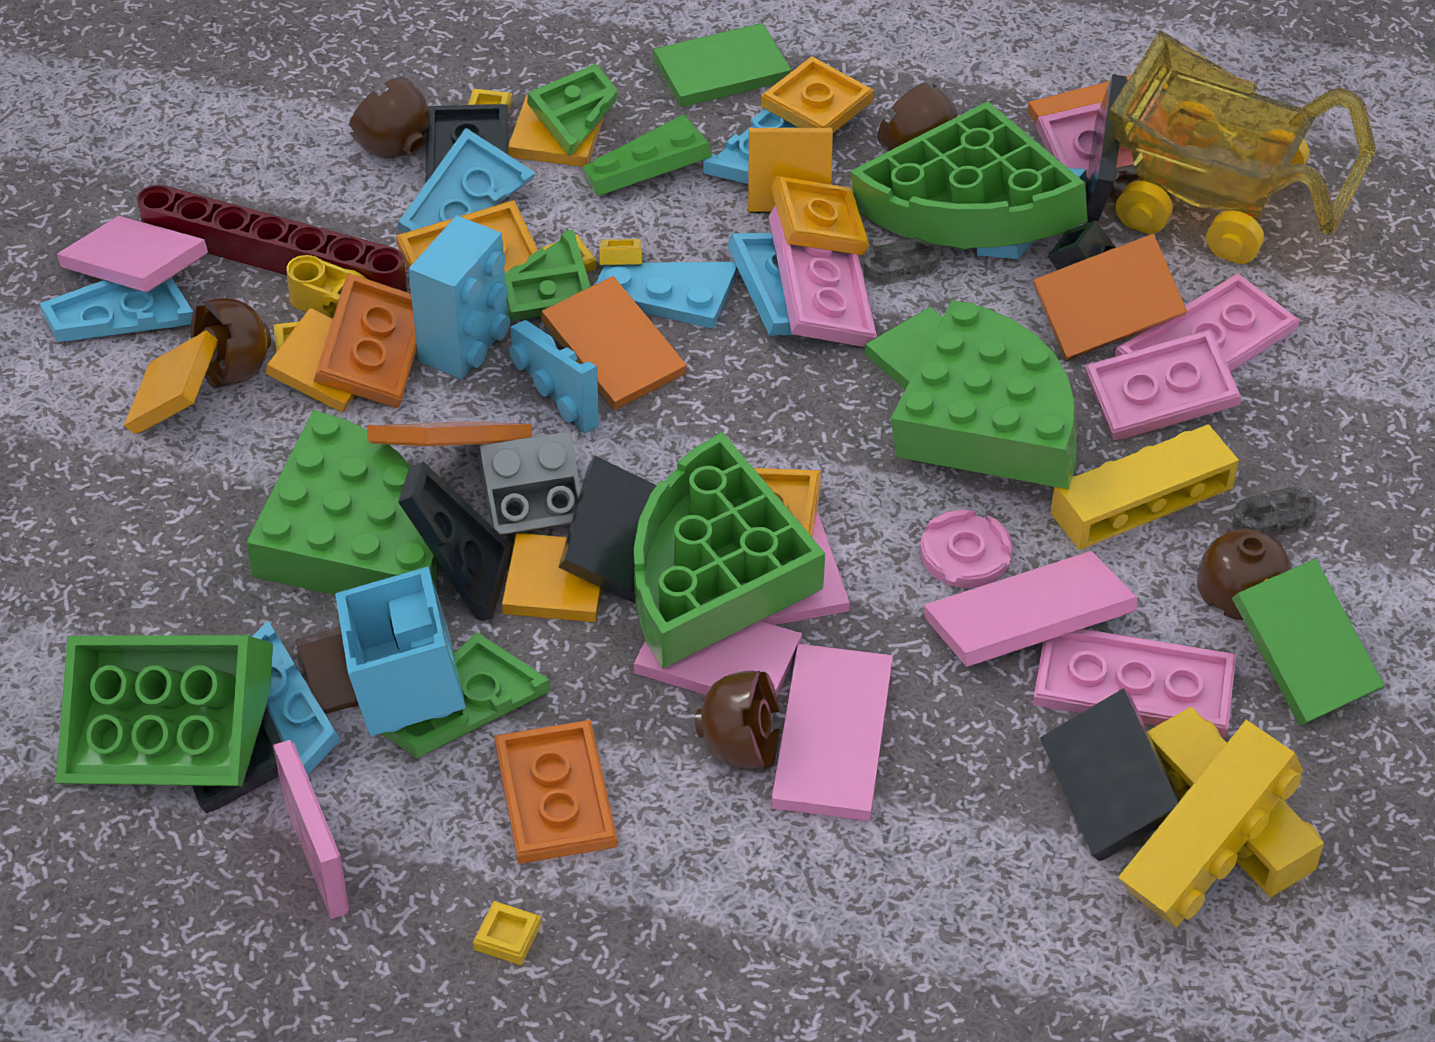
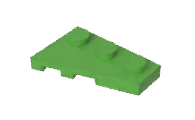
M683 114L616 150L596 158L582 168L588 185L597 196L705 160L712 157L709 142Z
M477 632L454 653L466 708L452 712L443 718H431L407 725L395 732H383L380 734L415 758H418L551 692L550 679Z

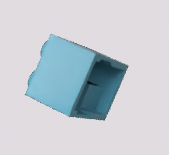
M429 566L335 593L348 675L370 736L383 732H395L407 725L431 718H443L452 712L466 708L449 629Z

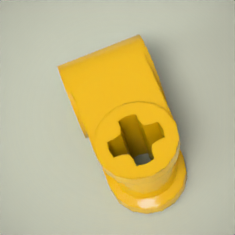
M311 255L293 258L286 267L289 301L292 306L305 312L312 308L332 319L347 273L365 278L354 270L341 268Z

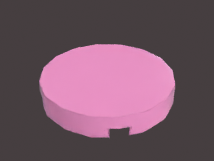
M965 509L945 512L929 522L926 526V531L921 537L919 553L923 566L934 578L951 586L973 588L990 584L999 579L1009 568L1013 546L1009 532L997 519L989 515L985 519L975 516L976 511Z

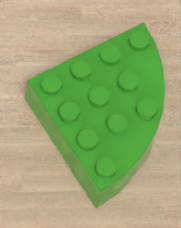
M989 101L850 171L853 194L861 214L873 223L891 232L928 244L951 246L963 250L1022 244L1053 235L1064 234L1071 228L1088 221L1085 182Z
M952 300L891 417L896 457L1069 489L1077 464L1075 406L1068 375L1055 353L1036 334L1013 319L971 302Z
M313 410L246 542L252 576L335 595L338 592L429 566L437 591L438 561L398 503L409 467L411 466L389 444H371V441H367L366 429L346 419Z
M723 432L693 448L677 462V469L665 481L661 480L650 494L638 522L634 544L636 614L645 641L662 669L823 590L826 553Z

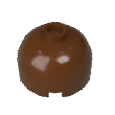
M398 77L384 83L389 89L380 96L374 91L370 93L357 107L349 122V126L354 131L349 133L354 140L367 152L381 158H396L405 153L408 155L414 154L424 145L426 140L424 136L429 127L431 115L426 99L408 78Z
M927 83L919 84L905 93L891 107L896 114L890 123L884 119L881 122L877 134L878 142L889 152L958 117L955 105L948 95L936 84L933 83V88Z
M221 298L202 301L204 305L196 306L193 310L191 339L206 330L218 339L205 374V379L213 388L238 384L249 380L262 367L266 359L267 349L271 346V333L268 326L263 323L258 313L251 306L239 300Z
M1251 529L1228 531L1211 542L1199 563L1197 588L1203 600L1210 607L1211 604H1214L1217 608L1224 610L1225 616L1243 620L1232 597L1239 592L1264 582L1266 579L1291 570L1292 563L1283 546L1272 536Z
M754 670L729 674L712 684L703 700L702 708L697 709L695 714L697 735L699 738L705 739L709 751L720 762L733 768L748 770L771 767L774 764L780 728L774 729L770 733L771 713L779 712L775 688L769 674Z

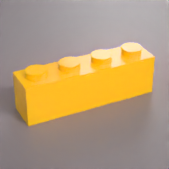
M1208 424L1192 431H1184L1172 439L1154 446H1146L1134 454L1116 461L1105 462L1096 469L1073 476L1069 489L1054 487L1050 513L1075 546L1081 550L1233 489L1239 459Z
M1192 706L1148 731L1180 800L1227 744L1220 736L1216 726L1209 720H1204ZM1282 799L1269 813V822L1264 831L1253 840L1248 839L1237 853V863L1270 898L1315 871L1324 846V842L1320 839L1317 830L1310 823L1303 821L1286 804V801Z
M1246 719L1119 875L1118 878L1126 890L1175 928L1180 925L1184 918L1189 920L1194 917L1201 909L1205 901V892L1216 879L1221 880L1231 872L1237 862V853L1248 839L1253 840L1264 831L1269 822L1271 810L1280 799H1288L1298 788L1303 768L1296 753Z

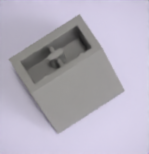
M570 431L479 446L478 462L484 496L492 527L503 536L571 524L581 486Z

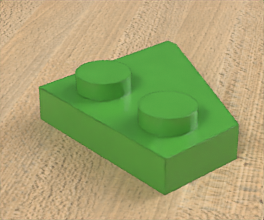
M595 63L528 92L527 104L568 156L576 152L617 101L618 90Z
M567 230L561 234L560 240L545 251L543 248L539 249L529 256L526 263L516 265L505 273V285L508 287L506 298L507 314L510 321L539 317L542 310L591 287L574 230Z

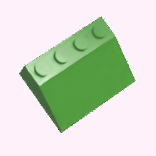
M249 635L67 636L56 783L242 787L270 694L273 644Z

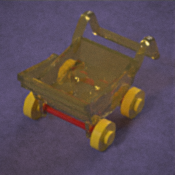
M1159 30L1110 109L1109 121L1116 122L1114 139L1120 141L1119 146L1132 150L1135 172L1139 175L1138 181L1129 183L1117 199V215L1122 223L1129 228L1147 234L1157 233L1165 227L1173 211L1172 201L1168 192L1196 207L1227 210L1218 214L1211 223L1206 234L1208 247L1219 258L1237 264H1246L1257 256L1264 242V233L1258 223L1263 207L1272 194L1299 181L1309 187L1320 231L1325 235L1333 234L1376 153L1374 136L1364 101L1355 92L1343 88L1329 90L1305 104L1302 108L1256 94L1257 85L1254 82L1236 77L1172 36ZM1337 105H1341L1350 112L1360 154L1332 205L1325 179L1316 169L1306 165L1310 151L1304 137L1316 117Z

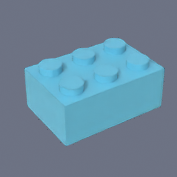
M456 215L409 268L419 362L463 380L473 367L478 368L483 363L490 346L496 340L500 341L506 336L510 326V318L507 315L506 298L508 287L505 285L504 272L506 255L503 253L501 232Z

